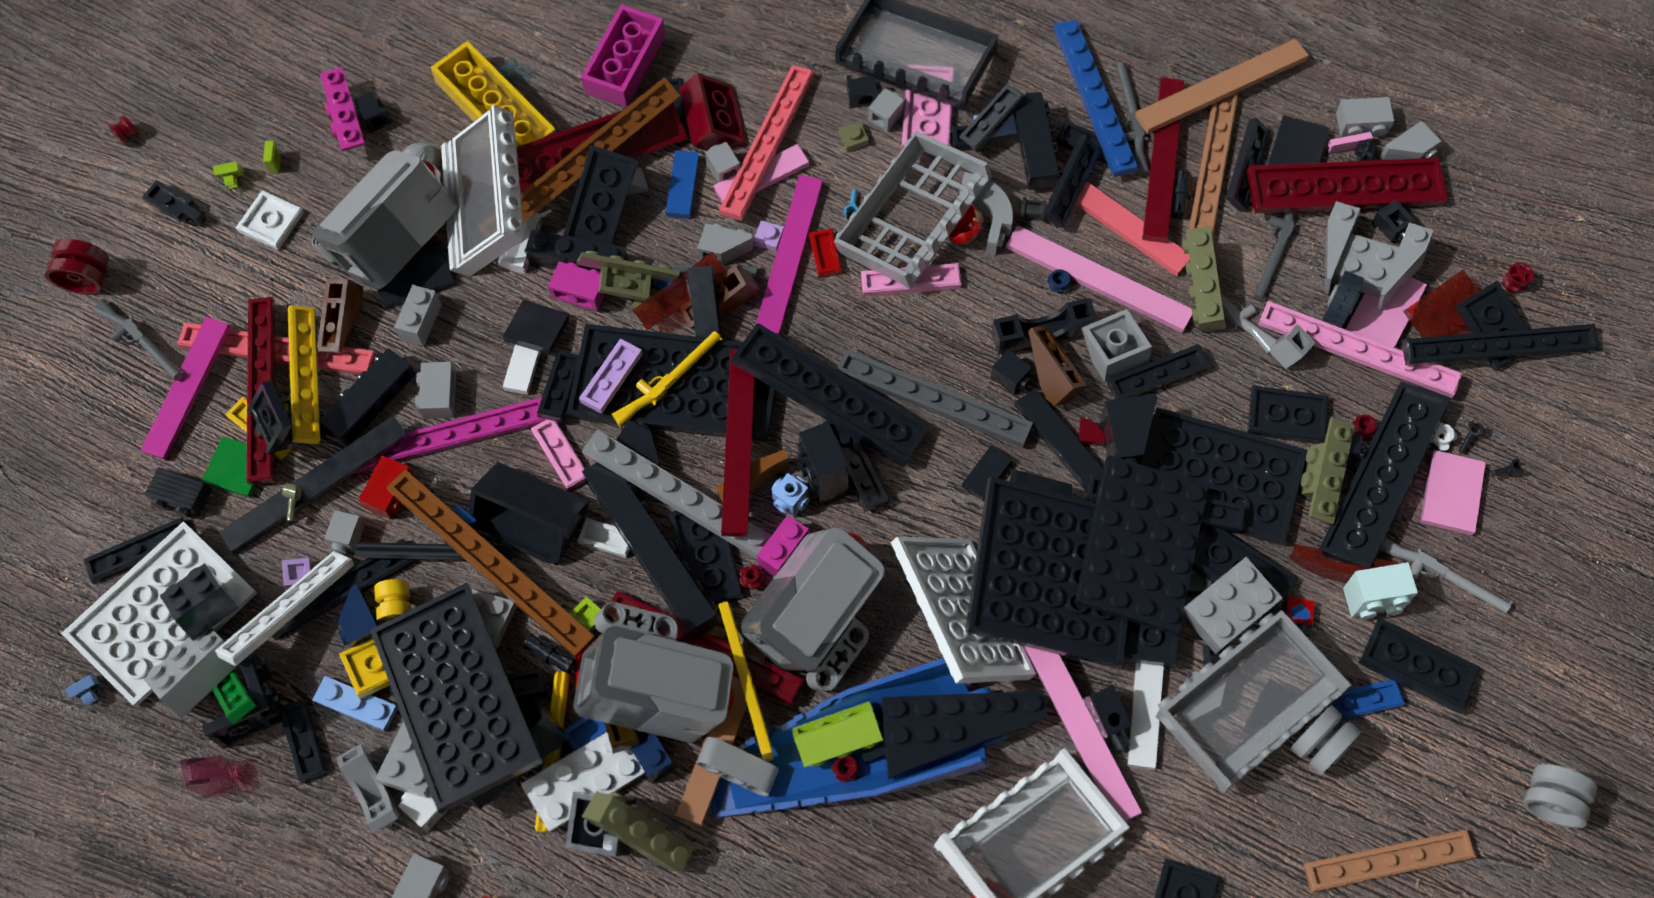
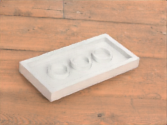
M606 732L523 782L521 786L550 833L569 821L573 792L595 793L598 791L604 794H611L612 791L617 792L640 778L645 772L631 749L613 754Z

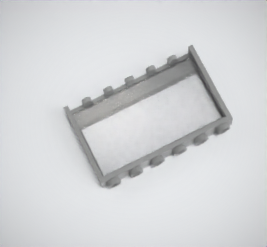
M1282 610L1275 616L1272 613L1268 614L1260 621L1261 627L1253 632L1250 629L1239 639L1241 644L1236 648L1232 646L1226 648L1219 655L1220 661L1215 665L1209 662L1199 671L1201 675L1194 682L1191 678L1178 688L1180 693L1172 698L1169 695L1158 704L1160 709L1155 717L1166 726L1217 784L1222 793H1225L1351 686Z

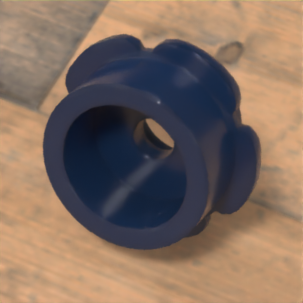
M1063 269L1054 270L1047 278L1049 288L1054 292H1066L1070 288L1069 284L1072 282L1068 272Z

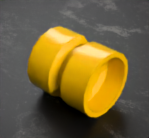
M390 579L375 584V601L380 604V606L376 607V620L378 624L381 625L411 610V604L407 602L410 599L408 581Z

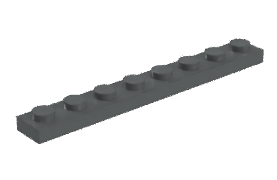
M847 349L836 369L864 386L1022 448L1033 425L1031 421Z

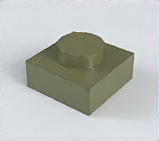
M860 121L838 128V135L846 152L869 145V139Z

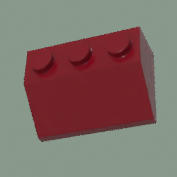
M696 73L680 87L693 147L708 151L711 147L727 142L730 149L747 144L732 84Z

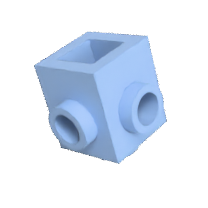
M789 473L783 479L779 478L772 487L774 506L782 513H787L794 518L809 503L808 484L799 476L794 478Z

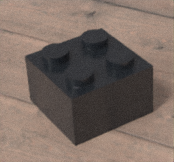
M205 563L191 570L186 577L176 584L170 585L165 592L159 595L173 619L192 641L238 609V606L223 584Z

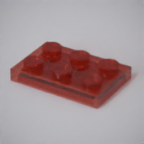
M1461 270L1403 310V312L1421 337L1458 335L1467 327L1454 306L1479 290L1466 272Z

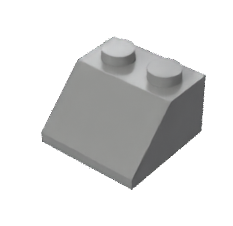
M1127 309L1082 327L1092 363L1104 382L1108 378L1149 363L1152 346Z

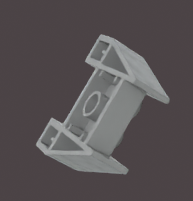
M1336 201L1328 219L1325 235V294H1329L1332 284H1339L1346 270L1364 278L1359 292L1379 297L1377 310L1381 311L1422 266L1434 230L1409 223L1400 247L1388 245L1353 234L1357 226L1360 208Z

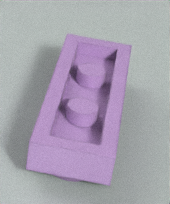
M620 339L579 397L580 402L602 414L642 356V350Z

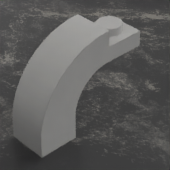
M964 172L962 185L966 186L974 174ZM989 180L972 204L990 220L991 229L986 254L996 256L997 248L1003 246L1005 236L1010 237L1013 212L1005 192L996 183Z
M359 744L338 756L337 761L339 769L352 787L362 806L368 827L374 833L390 827L400 814L387 786L375 780L378 770L362 744Z

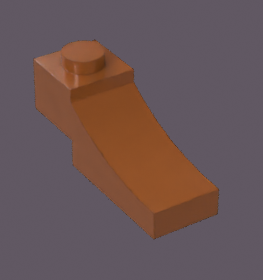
M785 449L751 462L750 495L767 479L789 468V460ZM724 483L716 485L721 504L723 503Z

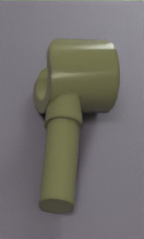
M289 483L284 485L282 495L289 498L287 521H293L296 501L301 498L303 492L300 487Z

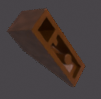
M734 265L716 280L720 316L743 305L761 291L750 271ZM690 300L680 310L689 327L694 329L692 302Z
M326 279L317 352H342L361 310L363 286L349 279Z
M1046 326L1032 327L1029 330V336L1040 387L1044 391L1046 399L1053 406L1068 404L1087 387V384Z

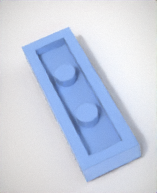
M324 676L312 699L319 705L384 732L387 731L398 710L396 705L372 695L359 699L353 687Z

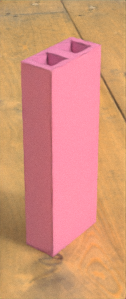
M1368 132L1331 139L1327 146V151L1329 154L1356 149L1361 141L1365 142L1369 139L1371 143L1373 139L1372 134Z

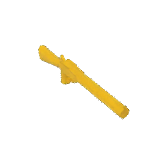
M715 331L711 333L670 374L667 373L664 377H655L649 384L641 379L636 384V387L645 395L612 413L620 429L638 410L650 403L656 406V402L667 393V390L713 345L719 340H723L720 335ZM661 379L653 388L650 386L655 380Z

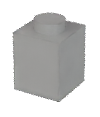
M885 88L868 107V121L888 132L904 113V99L898 93L891 92Z
M727 142L715 145L705 152L707 166L718 183L738 173L740 163Z
M1297 325L1283 335L1269 352L1287 369L1301 359L1316 342Z
M334 510L324 539L332 551L340 554H346V551L355 553V545L357 542H360L365 523L358 515Z

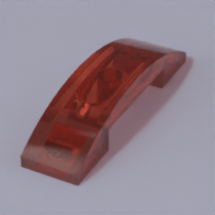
M713 252L692 266L714 265L715 280L727 272ZM688 271L632 310L647 331L691 300Z
M1297 544L1294 545L1289 555L1292 561L1305 570L1320 577L1347 583L1355 571L1369 569L1363 566L1321 559L1322 549ZM1375 559L1372 568L1402 563Z

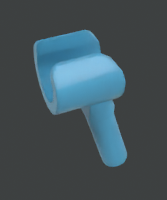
M852 190L850 203L844 209L846 219L848 212L858 210L856 206L857 190Z

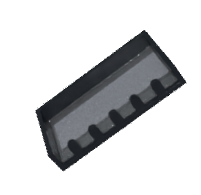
M864 0L835 47V64L872 77L875 76L877 79L965 109L989 62L997 52L999 35L903 1Z

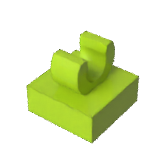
M235 161L213 166L214 175L220 180H224L226 187L229 189L239 187L237 177L244 176L241 164Z

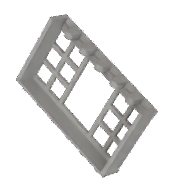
M916 131L905 142L904 148L898 156L893 158L890 167L884 175L879 177L872 191L865 196L858 210L852 213L849 222L843 230L838 232L834 243L839 254L911 289L992 177L988 163ZM924 151L936 156V159L928 169L915 163ZM942 159L955 165L947 178L933 172ZM911 168L924 174L916 186L902 181ZM961 168L974 173L966 186L953 181V178ZM929 177L943 182L934 195L921 189ZM898 185L948 208V211L926 241L875 217ZM948 185L962 191L953 204L939 198ZM871 222L884 228L875 241L862 235ZM889 231L903 237L894 250L881 244ZM858 239L871 245L867 252L854 246ZM908 240L921 246L913 259L899 253ZM876 249H879L889 254V257L886 261H883L872 254ZM895 258L908 263L904 271L891 265Z

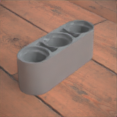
M707 737L696 763L704 770L761 796H769L779 771L776 766L713 737Z

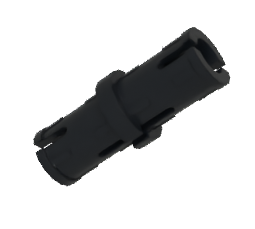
M1178 170L1175 174L1176 179L1175 188L1172 193L1173 204L1171 217L1177 219L1178 210H1180L1179 219H1184L1187 216V201L1191 197V191L1189 190L1191 172L1185 170L1184 179H1182L1183 170Z
M530 633L523 643V648L540 657L543 663H550L563 672L570 673L576 664V659L561 652L557 645L549 644L533 633Z

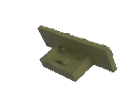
M595 251L582 252L576 264L601 269L598 293L646 302L649 299L651 279L673 283L679 276L678 270H673L672 267L667 265H659L657 267L648 265L646 261L641 260L631 262L624 260L620 256L605 257L600 256Z
M1334 417L1330 418L1325 442L1310 446L1306 454L1307 464L1305 473L1300 481V495L1308 498L1312 497L1308 517L1330 525L1334 524L1355 425Z

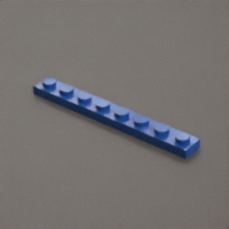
M1077 19L1055 23L1054 33L1113 177L1136 173L1138 166Z

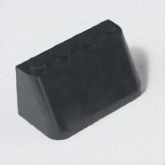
M497 462L471 488L468 514L477 520L474 528L477 533L502 544L510 545L512 548L546 563L555 564L565 554L587 512L589 500Z

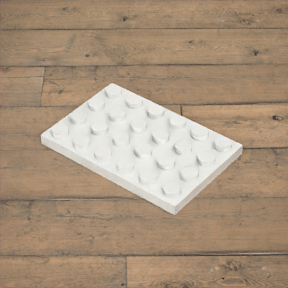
M184 521L61 633L135 707L153 692L144 681L149 671L156 665H160L174 647L181 645L189 637L173 619L159 595L165 592L170 585L176 584L186 577L191 570L205 563L238 606V609L212 627L217 632L257 594Z
M896 537L891 542L896 557L901 563L906 578L914 591L917 602L926 617L928 626L932 630L939 645V650L943 654L956 683L1030 680L1036 675L1022 645L965 632L977 554L971 539Z

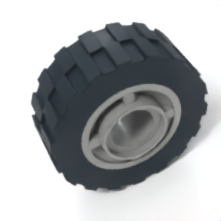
M1346 270L1344 271L1339 284L1335 285L1326 304L1328 308L1322 321L1342 328L1348 314H1351L1360 295L1358 292L1364 281L1363 277Z

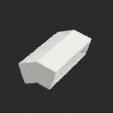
M534 214L523 223L524 240L500 256L498 265L510 271L526 274L529 262L525 254V247L531 230L540 231L543 221L540 214Z

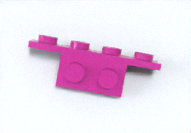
M343 67L320 73L328 102L325 105V109L329 119L332 118L333 120L330 127L334 137L338 138L341 151L344 152L364 146L365 142Z

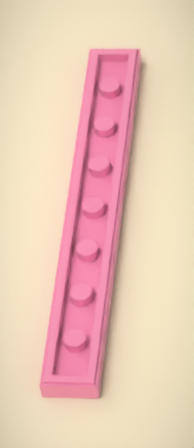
M1018 225L1006 244V249L1052 271L1063 269L1068 272L1071 280L1180 333H1183L1193 315L1191 308Z
M1267 301L1258 324L1283 335L1299 325L1316 342L1313 346L1451 398L1455 395L1462 373L1436 363L1405 365L1404 353L1399 349Z
M1023 646L1095 786L1124 821L1141 814L1142 812L1060 655Z

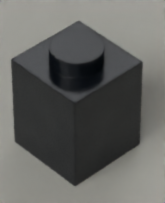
M1007 350L992 366L991 378L1015 395L1019 389L1024 390L1031 382L1032 367L1010 350Z

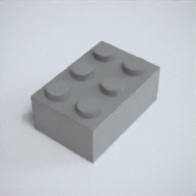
M1245 557L1186 605L1183 617L1214 653L1217 654L1273 608L1282 597L1248 558Z
M210 628L194 641L188 637L181 645L174 647L160 665H156L149 671L144 681L160 700L178 716L183 718L236 666L217 656L215 650L226 641Z

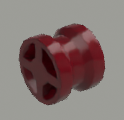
M124 115L119 118L118 123L108 126L110 131L123 145H126L132 136L136 137L140 134L132 122Z
M1515 263L1504 275L1502 280L1503 286L1514 294L1524 292L1533 280L1534 273L1529 265Z

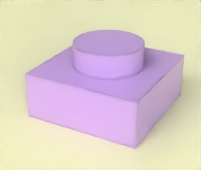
M761 221L753 240L754 246L777 252L784 227Z
M309 558L282 560L284 588H290L310 571Z

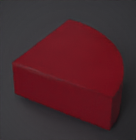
M1080 417L1079 441L1081 444L1104 446L1105 438L1100 427L1093 421Z

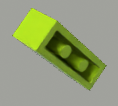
M870 701L792 728L804 767L822 765L827 759L848 756L853 750L871 748L883 740Z

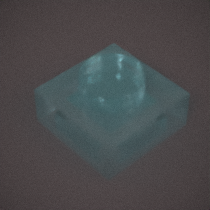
M510 58L495 67L506 80L516 75L515 71L520 68L517 61Z

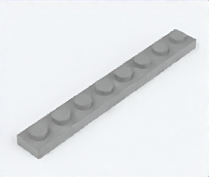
M598 429L583 448L585 455L756 559L757 554L772 536L751 522L748 525V537L721 536L722 505Z

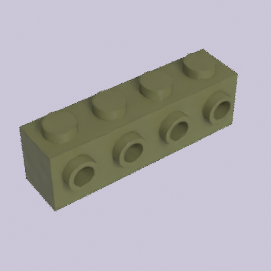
M1211 226L1185 230L1187 239H1182L1184 254L1189 253L1190 262H1185L1187 277H1192L1193 285L1189 286L1190 299L1196 301V309H1192L1194 324L1199 323L1201 333L1227 329Z
M598 791L595 792L582 817L663 868L682 873L694 850L692 846L686 843L687 838L676 831L668 832L665 830L667 827L665 823L656 818L648 819L645 817L647 812L636 805L629 807L625 804L627 799L612 791L610 795Z

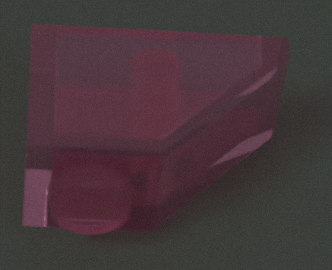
M222 756L180 760L185 786L203 798L236 787L234 778L237 777L235 765Z

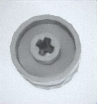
M1332 705L1290 748L1300 758L1306 757L1316 748L1319 752L1310 760L1309 766L1319 775L1332 763L1335 765L1352 747L1350 744L1362 732L1351 722L1345 723L1336 732L1333 728L1342 719V714Z
M1540 764L1534 767L1530 779L1533 787L1526 791L1523 801L1524 808L1538 818L1556 825L1569 828H1583L1587 826L1590 816V808L1587 805L1594 803L1598 790L1597 785L1583 774L1565 767L1550 764Z

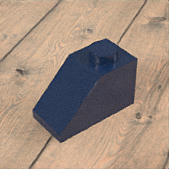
M357 584L351 587L338 620L342 629L338 634L344 645H350L351 647L372 639L370 630L379 626L364 593Z
M636 730L640 746L631 748L653 784L674 771L675 767L655 734Z

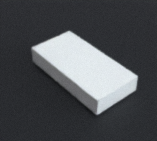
M515 345L503 384L504 391L529 394L541 352Z
M586 518L577 540L578 544L624 558L628 557L630 549L615 526Z

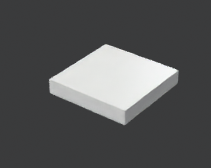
M262 190L236 226V229L239 233L279 250L303 216L304 211L302 208Z

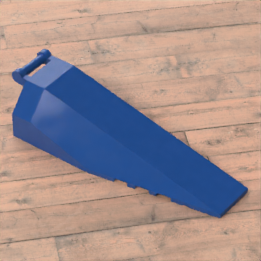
M945 658L847 689L818 704V707L793 717L794 719L781 726L777 725L770 729L767 734L774 758L766 762L776 766L779 771L769 796L758 795L721 778L710 805L713 818L879 796L988 767L986 746L1005 741V734L997 739L988 740L976 745V747L940 761L923 765L914 771L897 775V777L888 781L885 756L865 764L860 750L856 749L848 756L858 761V776L853 781L841 782L836 779V774L832 771V765L837 761L838 757L827 759L825 763L816 767H804L792 728L869 701L878 727L883 726L882 697L992 693L991 688L986 687L969 692L965 683L955 682ZM752 738L738 747V749L763 760L757 738ZM845 766L843 770L848 771V767Z

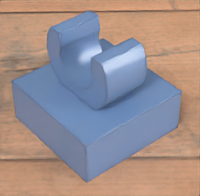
M95 674L88 675L67 687L65 691L70 698L80 696L85 705H90L99 699L92 688L99 685L100 681Z

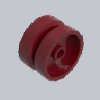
M59 239L55 241L50 256L52 260L48 262L45 272L47 281L58 288L72 293L90 295L100 292L104 279L102 274L106 272L110 259L108 254L101 248L81 240Z

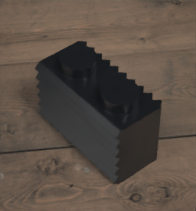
M158 467L150 485L145 491V495L151 500L150 504L156 508L165 510L168 507L174 509L175 513L183 517H189L190 514L198 517L212 489L204 481Z

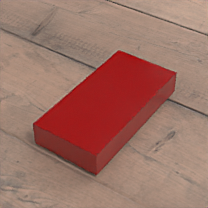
M833 228L809 232L818 279L841 275L842 268L838 250L834 243Z

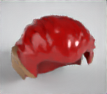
M972 204L948 236L949 240L953 243L960 245L970 244L979 236L984 220L976 206Z

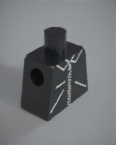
M1110 685L1083 699L1103 739L1109 737L1116 751L1131 745L1124 731L1125 728L1131 726V721L1114 685ZM1108 718L1113 721V726L1109 724Z

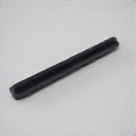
M357 542L355 545V555L358 558L465 560L448 544ZM492 545L506 559L512 560V546Z

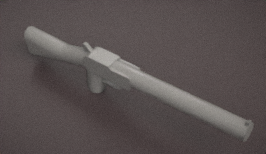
M1222 295L1225 316L1235 325V329L1239 326L1251 334L1268 354L1269 350L1278 340L1247 320L1256 313L1254 306L1249 305L1244 309L1239 302L1230 301ZM1233 303L1238 305L1242 311H1239Z
M1387 538L1385 539L1380 552L1413 562L1410 568L1413 579H1417L1420 573L1428 578H1435L1437 576L1441 579L1445 578L1504 613H1507L1510 609L1512 602H1506L1450 570L1448 567L1437 562L1435 558L1423 553L1420 548H1418V552H1414L1398 546ZM1424 568L1427 571L1433 573L1435 576L1428 575L1427 573L1421 570Z

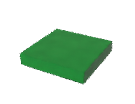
M222 436L201 481H204L210 487L251 498L257 484L249 485L246 482L247 443Z

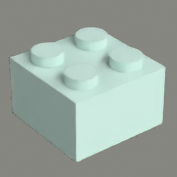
M1409 563L1355 571L1343 587L1351 618L1361 617L1362 620L1374 618L1379 613L1387 612V615L1402 613L1403 609L1411 603L1410 601L1418 593Z

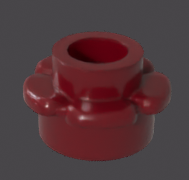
M1370 415L1357 416L1356 420L1352 422L1355 425V434L1362 435L1361 439L1371 438L1377 431L1376 420Z
M758 565L745 566L739 573L741 576L739 579L740 584L747 589H757L765 580V574ZM754 575V578L750 579L749 576Z
M850 756L841 757L832 765V771L836 774V779L841 782L853 781L858 776L857 769H859V764L855 758ZM845 766L848 767V771H844L843 768Z

